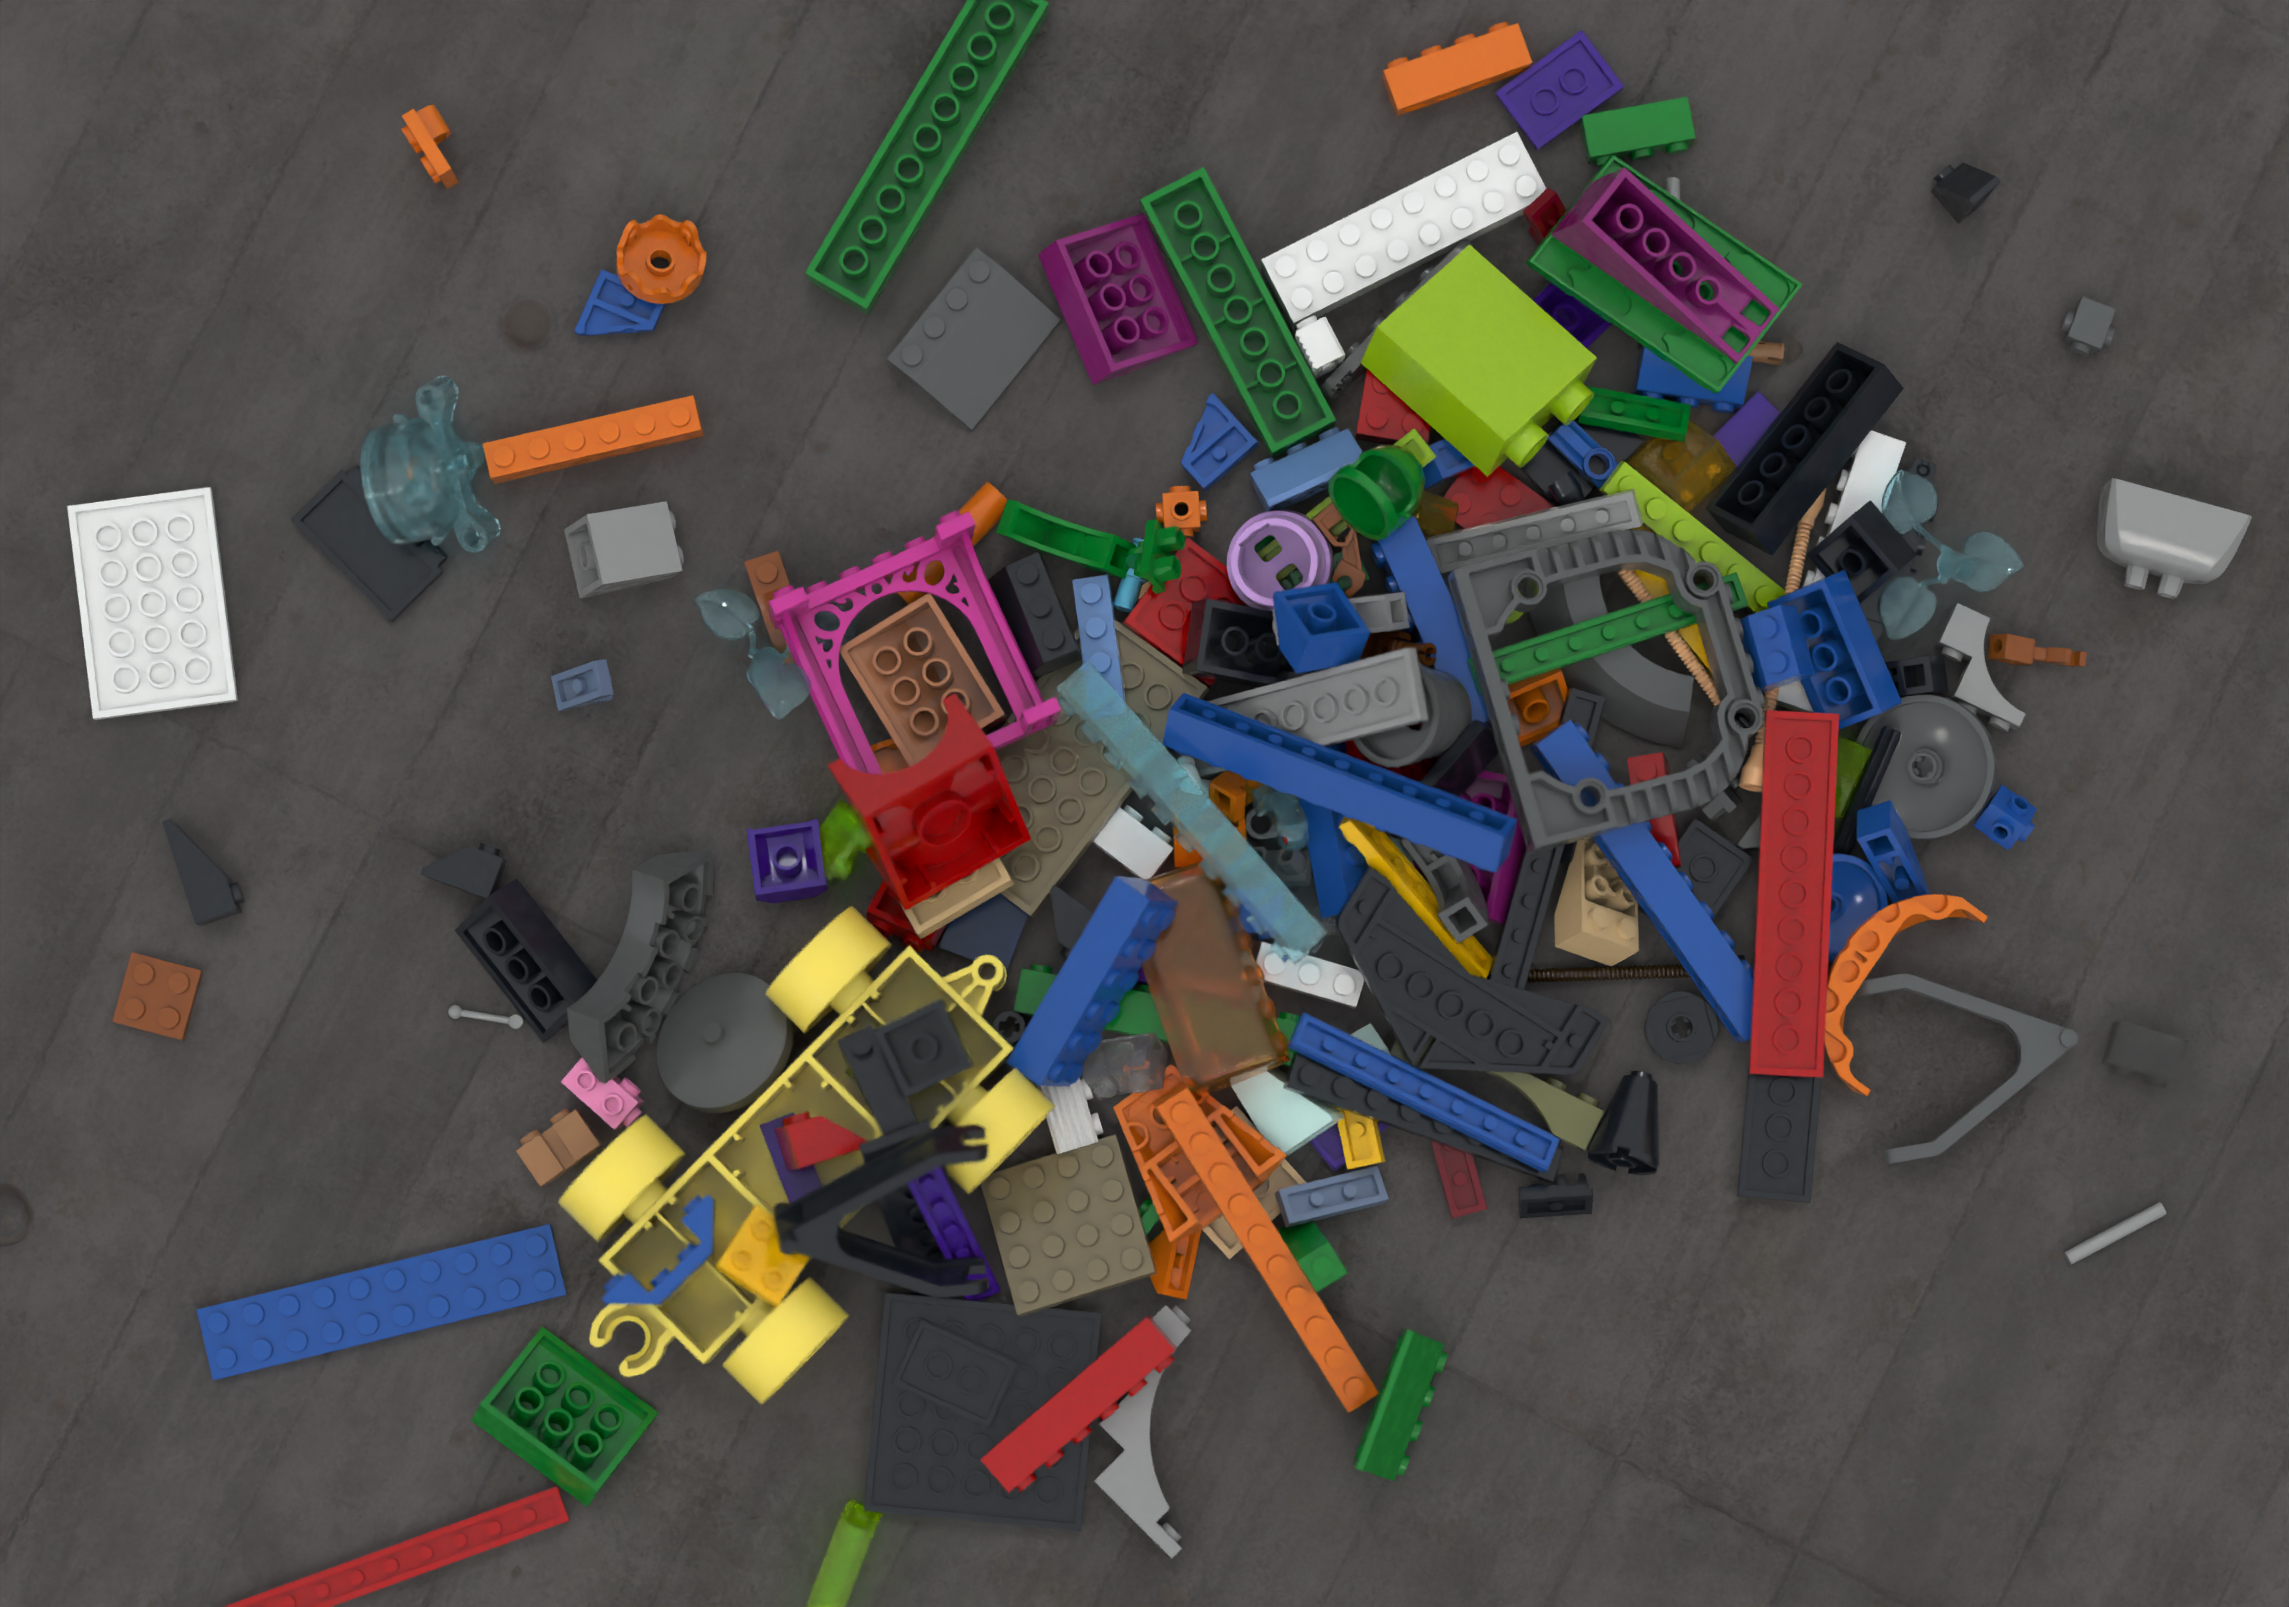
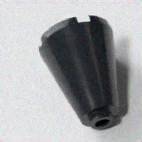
M1631 1071L1630 1075L1622 1077L1588 1147V1159L1614 1171H1616L1617 1166L1629 1168L1628 1174L1650 1175L1657 1172L1659 1165L1658 1084L1652 1080L1651 1074L1642 1071Z

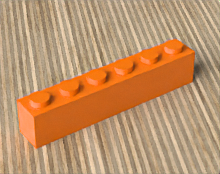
M694 395L483 443L490 478L494 484L702 437L704 432L697 402Z

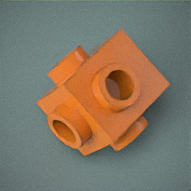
M1190 486L1170 487L1169 493H1162V503H1155L1156 519L1158 522L1164 524V528L1178 526L1185 535V538L1194 537L1193 533L1200 532V522H1207L1206 500H1199L1198 491H1191ZM1177 505H1186L1189 511L1186 515L1179 516L1175 513L1174 509Z

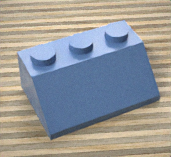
M1338 427L1332 428L1318 436L1320 441L1307 447L1306 443L1302 442L1286 450L1288 456L1280 460L1274 461L1273 457H1269L1256 463L1253 466L1255 471L1250 473L1249 478L1264 510L1285 509L1327 490L1329 480L1340 467H1345L1347 464L1352 465L1358 459L1360 453H1362L1349 429L1347 428L1340 432Z

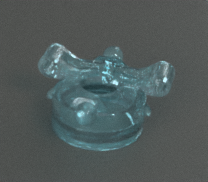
M438 376L432 379L416 392L415 401L420 418L411 419L402 413L395 414L393 416L394 423L376 426L367 433L361 451L362 484L371 515L379 530L390 542L396 545H406L431 539L432 545L437 546L443 542L446 535L454 527L460 546L468 552L478 553L499 537L501 529L497 518L490 514L476 500L471 482L477 472L476 468L480 467L485 460V452L481 444L475 441L464 442L459 437L457 438L452 419L459 391L456 383L446 376Z

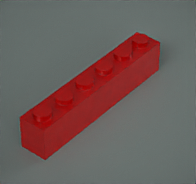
M1146 1316L980 1460L1008 1493L1015 1487L1020 1492L1023 1491L1037 1478L1033 1474L1037 1468L1043 1463L1047 1468L1051 1467L1064 1455L1061 1448L1072 1440L1076 1445L1092 1431L1088 1425L1098 1416L1103 1421L1106 1420L1120 1407L1116 1403L1120 1397L1126 1392L1132 1397L1147 1384L1144 1377L1153 1369L1161 1373L1175 1360L1171 1354L1177 1347L1151 1316Z

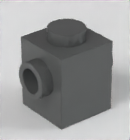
M2082 296L2077 302L2074 312L2068 310L2064 317L2060 330L2066 333L2062 342L2069 344L2071 351L2084 356H2089L2090 353L2097 354L2102 346L2108 348L2115 332V327L2110 325L2116 309Z

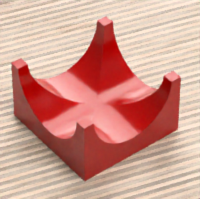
M955 693L942 700L948 714L947 728L943 738L936 748L918 763L903 770L886 774H869L857 771L845 764L841 758L828 764L832 776L849 801L872 846L865 849L870 861L905 911L1031 840L992 743Z

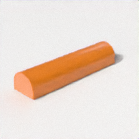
M986 482L959 510L961 515L970 512L975 523L971 541L973 548L1001 520L1007 499L989 482ZM933 561L928 564L924 572V579L927 584L934 586L942 580L945 572L943 564L939 561ZM918 566L914 567L910 575L907 576L906 572L902 575L906 583H911L917 579ZM898 592L896 594L909 605L927 593Z

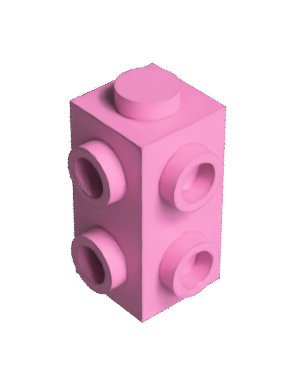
M583 1057L561 1081L614 1130L620 1129L624 1125L629 1128L642 1114V1111L638 1109L644 1103V1100L638 1096L641 1090L626 1077L620 1080L616 1076L606 1084L602 1083L595 1076Z

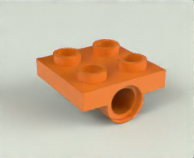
M432 104L417 112L413 108L403 114L402 118L407 125L401 130L416 154L421 151L425 153V156L420 158L434 183L436 184L442 180L447 189L459 182L437 147L438 144L451 135V130L436 106Z

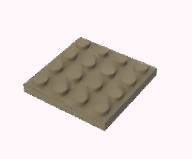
M1114 1134L1099 1139V1142L1060 1154H1051L991 1173L981 1183L1018 1316H1025L1158 1274L1118 1135Z

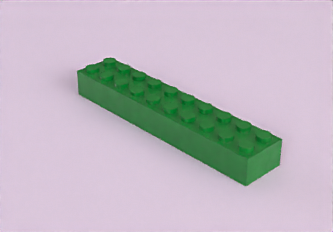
M967 0L805 271L806 279L809 282L869 316L1049 14V3L1047 1Z

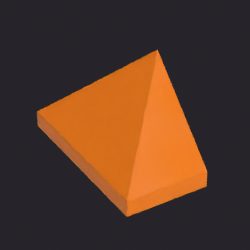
M1164 1229L1149 1243L1158 1273L1150 1276L1158 1294L1187 1300L1201 1230L1170 1244Z

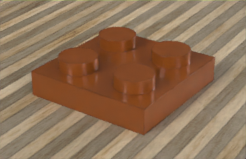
M131 952L112 1022L184 1041L203 971Z

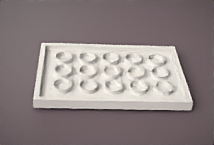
M207 487L67 506L93 719L100 720L238 701L212 488Z

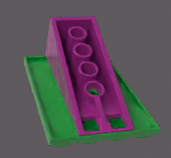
M1614 155L1605 161L1565 214L1525 262V264L1567 295L1575 297L1604 320L1616 325L1664 362H1669L1701 387L1709 389L1714 394L1721 391L1803 285Z

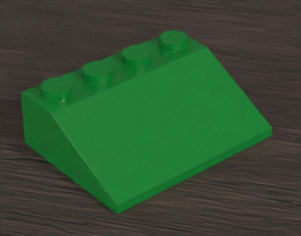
M542 1326L480 1403L471 1421L588 1507L659 1412Z
M1408 1329L1401 1330L1352 1466L1391 1481L1395 1480L1396 1475H1404L1410 1456L1404 1453L1409 1440L1416 1442L1423 1422L1417 1420L1421 1407L1428 1408L1435 1392V1387L1430 1386L1434 1372L1441 1374L1448 1353L1442 1351L1445 1344Z

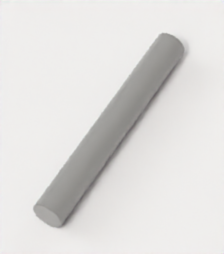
M2158 1202L2065 1251V1257L2070 1265L2165 1216L2167 1214L2162 1203Z

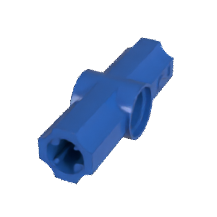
M1572 421L1567 426L1561 423L1547 439L1579 470L1583 479L1591 482L1599 490L1618 465L1612 453L1596 443L1575 421ZM1593 455L1599 456L1604 461L1605 468L1601 475L1594 474L1589 469V459Z

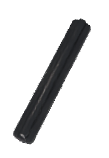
M1884 726L1880 731L1834 838L1833 854L1850 855L1857 839V811L1871 806L1901 737V732L1892 727Z

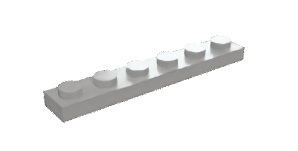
M1630 489L1428 537L1426 542L1440 573L1535 548L1536 550H1541L1611 531H1623L1640 527L1643 524V519L1635 491Z

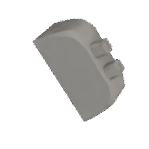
M2112 478L2101 487L2097 517V544L2100 552L2106 558L2122 567H2126L2124 576L2125 587L2144 590L2148 574L2161 577L2156 594L2165 598L2175 599L2183 583L2207 584L2217 579L2226 570L2246 533L2252 516Z

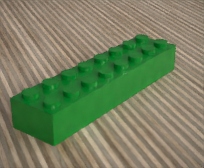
M1202 167L1140 199V208L1269 456L1274 458L1289 448L1334 427L1336 419L1205 168Z

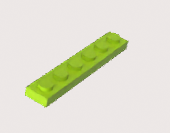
M1620 461L1600 488V491L1605 495L1634 489L1643 519V526L1653 534L1661 535L1679 548H1683L1692 556L1695 563L1706 561L1714 564L1719 569L1722 577L1737 572L1749 605L1747 609L1753 614L1769 609L1768 602L1785 594L1783 588L1626 462Z

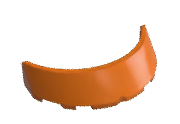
M1932 894L1915 896L1893 903L1862 923L1848 938L1845 947L1836 956L1827 978L1825 1046L1836 1074L1853 1092L1868 1096L1871 1090L1860 1083L1850 1072L1849 1065L1853 1057V1045L1843 1033L1846 1006L1892 938L1899 932L1921 922L1941 920L1948 917L1968 918L1985 923L1988 916L1962 897Z

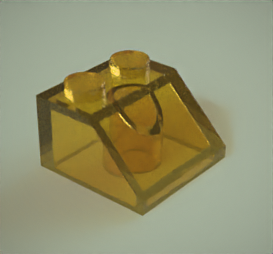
M1690 420L1688 421L1684 442L1652 437L1627 461L1633 469L1688 513L1737 467L1720 442Z

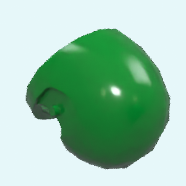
M1397 445L1377 446L1360 453V456L1352 465L1347 464L1345 467H1340L1329 480L1328 492L1333 505L1341 517L1355 531L1366 538L1378 541L1396 532L1410 519L1420 505L1426 479L1421 464L1412 452Z

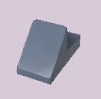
M606 659L595 660L551 676L558 711L612 700L614 693Z

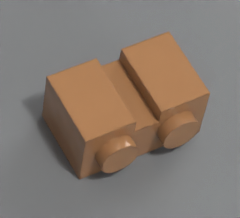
M568 1108L562 1110L549 1120L552 1127L541 1134L538 1129H535L520 1140L522 1147L516 1150V1152L540 1187H545L603 1146L577 1109L571 1113Z

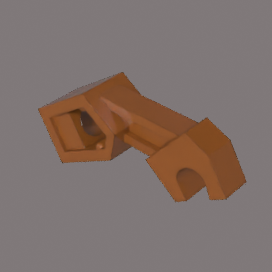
M1331 502L1313 521L1334 547L1342 546L1343 559H1341L1332 579L1334 582H1337L1344 575L1352 579V586L1344 591L1350 598L1363 587L1366 572L1362 569L1357 531L1347 523V527L1351 529L1344 541H1339L1338 536L1331 532L1330 528L1342 518Z
M1990 634L1987 659L2022 666H2032L2033 661L2066 667H2085L2087 652L2071 651L2069 648L2035 647V639L2011 634Z

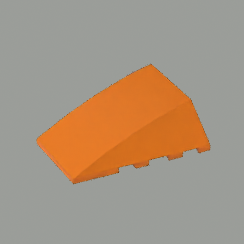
M1172 1064L1113 1107L1170 1244L1204 1229L1219 1218L1222 1213L1152 1103L1153 1101L1183 1083L1189 1089L1252 1191L1259 1188L1287 1157L1284 1152L1272 1145L1260 1133L1248 1126L1232 1111L1215 1100L1208 1092Z

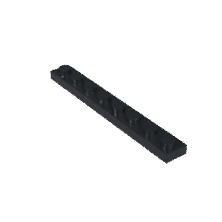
M1298 1052L1293 1054L1283 1086L1284 1089L1549 1183L1554 1182L1564 1148L1557 1146L1548 1171L1543 1173Z

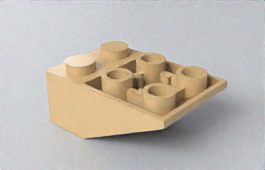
M1593 838L1577 841L1572 863L1570 862L1555 911V947L1612 967L1639 952L1638 902Z

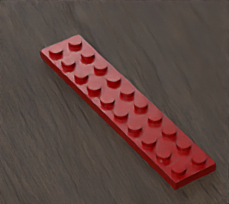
M1765 711L1749 1074L1823 1078L1839 714Z

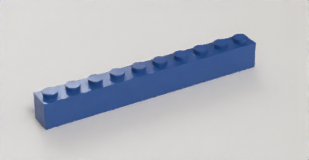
M1183 693L1169 709L1162 745L1174 749L1179 754L1190 755L1207 762L1213 767L1223 768L1237 773L1247 780H1255L1273 787L1278 792L1289 793L1307 800L1312 805L1323 806L1340 813L1346 818L1357 819L1374 826L1380 831L1391 832L1406 838L1414 844H1422L1438 850L1448 857H1456L1472 863L1482 870H1490L1496 873L1509 856L1517 823L1515 818Z
M1571 720L1565 721L1529 746V749L1546 773L1562 783L1574 787L1585 778H1595L1605 784L1607 790L1624 787L1620 782L1615 783L1609 775L1608 771L1611 769L1605 758L1597 752L1595 754L1587 743L1590 740L1589 736L1579 723L1573 724ZM1581 791L1579 797L1582 804L1594 807V796L1588 791ZM1645 821L1592 837L1736 1042L1747 1041L1750 1038L1753 969L1744 959L1742 961L1739 960L1732 950L1735 948V944L1731 937L1724 930L1719 931L1713 923L1712 919L1715 916L1710 907L1702 900L1699 902L1691 891L1694 886L1688 876L1683 871L1678 872L1670 861L1673 859V856L1667 846L1661 841L1656 842L1649 832L1652 830L1650 822Z

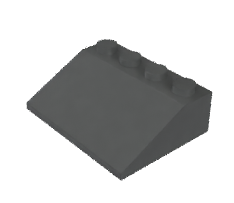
M976 247L889 355L887 362L892 369L973 431L1060 323L1061 319L1005 269Z

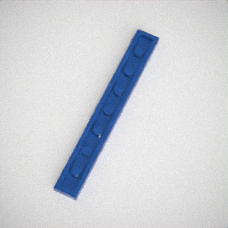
M1305 1012L1300 1015L1287 1045L1288 1048L1543 1173L1548 1171L1560 1141L1559 1137Z

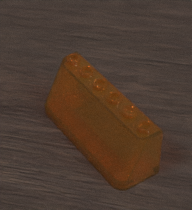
M1208 858L1146 879L1179 902L1174 909L1175 917L1168 928L1161 931L1155 942L1157 944L1155 952L1147 961L1142 963V968L1185 1086L1192 1092H1218L1290 1061L1287 1053L1289 1050L1287 1047L1288 1041L1284 1033L1279 1031L1275 1019L1277 1016L1276 1007L1271 998L1267 997L1263 986L1265 982L1264 973L1253 958L1251 952L1253 943L1249 933L1242 927L1239 918L1241 914L1240 906L1236 898L1230 893L1227 885L1229 876L1225 866L1219 862L1218 858Z

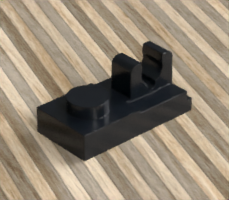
M1584 1173L1578 1174L1577 1185H1567L1565 1176L1562 1174L1557 1178V1186L1532 1184L1528 1187H1519L1518 1207L1520 1218L1592 1214L1593 1189H1589Z

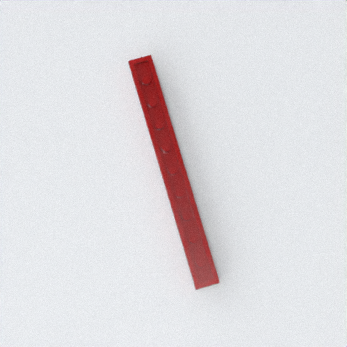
M556 1486L224 1607H332L570 1521L560 1489Z

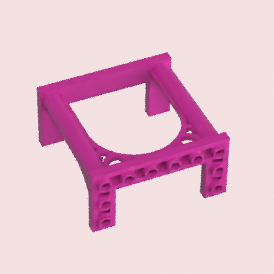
M959 510L941 517L939 519L940 524L936 526L934 538L927 541L924 536L916 538L904 545L906 550L894 556L891 551L885 552L872 559V566L863 570L855 566L840 573V580L827 585L826 581H821L806 589L807 595L803 586L794 589L793 585H790L773 593L774 598L769 601V618L775 629L780 628L839 758L857 771L869 774H883L843 688L839 674L840 646L847 628L858 613L879 598L898 592L929 593L944 599L960 610L973 626L1017 720L1013 724L986 735L995 751L1057 723L1061 712L1056 697H1053L1044 702L975 554L971 542L975 523L970 512L961 515ZM939 561L944 566V577L937 585H929L924 579L925 569L929 563ZM918 566L917 579L911 583H906L902 575L905 572L907 576L910 575L914 567ZM953 575L957 580L953 585L959 590V593L950 594L946 590ZM892 577L891 583L889 585L886 579ZM876 584L882 587V592L879 594L872 592V587ZM865 589V594H866V596H865V595H862V594H860V593H858V592H860V591H862V590ZM845 599L853 602L852 609L846 612H842L837 606L832 605L833 603L846 604ZM963 599H966V602H967L968 606H966V605H965L963 602H961V601H962ZM819 612H830L839 619L840 626L834 631L822 630L815 624L814 617ZM815 637L823 640H832L833 647L828 652H824L823 642L818 644ZM827 660L831 661V668H829Z

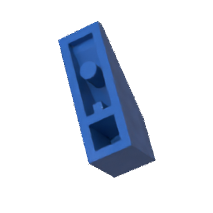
M1889 800L1858 810L1857 840L1892 903L1915 896L1931 895L1906 827L1892 801Z

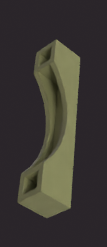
M1430 1036L1413 1064L1409 1063L1397 1039L1391 1048L1390 1054L1416 1067L1433 1037ZM1419 1068L1423 1071L1428 1070V1068ZM1483 1071L1502 1079L1527 1098L1542 1117L1549 1133L1581 1151L1586 1150L1604 1113L1603 1110L1597 1108L1598 1100L1581 1092L1578 1098L1564 1092L1567 1085L1551 1077H1547L1544 1082L1532 1076L1533 1073Z

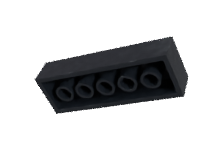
M1836 342L1705 509L1725 532L1772 556L1904 388L1885 364Z

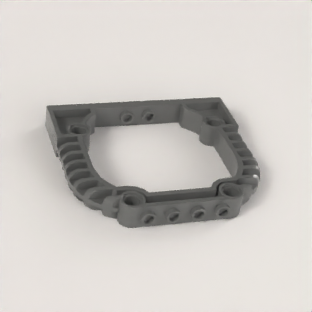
M1631 529L1611 531L1541 550H1536L1535 548L1453 569L1448 575L1447 579L1528 854L1607 834L1615 829L1699 807L1717 797L1733 781L1745 758L1748 739L1762 726L1764 720L1762 712L1764 697L1761 689L1755 687L1751 675L1754 673L1753 660L1749 652H1744L1741 639L1744 637L1743 627L1739 618H1734L1731 609L1733 604L1731 588L1728 583L1724 584L1722 575L1714 564L1706 561L1695 563V560L1687 551L1679 548L1663 536ZM1623 570H1641L1666 580L1669 594L1674 603L1681 610L1695 616L1720 699L1710 717V729L1715 744L1713 750L1701 763L1685 771L1607 790L1605 784L1595 778H1585L1573 787L1552 778L1543 771L1528 774L1517 737L1520 734L1519 721L1515 713H1510L1507 700L1510 699L1509 687L1504 678L1500 679L1489 640L1495 639L1501 633L1506 620L1513 610L1518 612L1533 610L1545 597L1548 588ZM1699 575L1706 579L1708 589L1700 590L1695 587L1693 576ZM1518 585H1529L1533 589L1534 597L1528 599L1522 597L1518 592ZM1735 713H1742L1748 718L1749 728L1744 729L1736 724L1734 719ZM1581 791H1588L1594 796V807L1582 804L1579 797Z

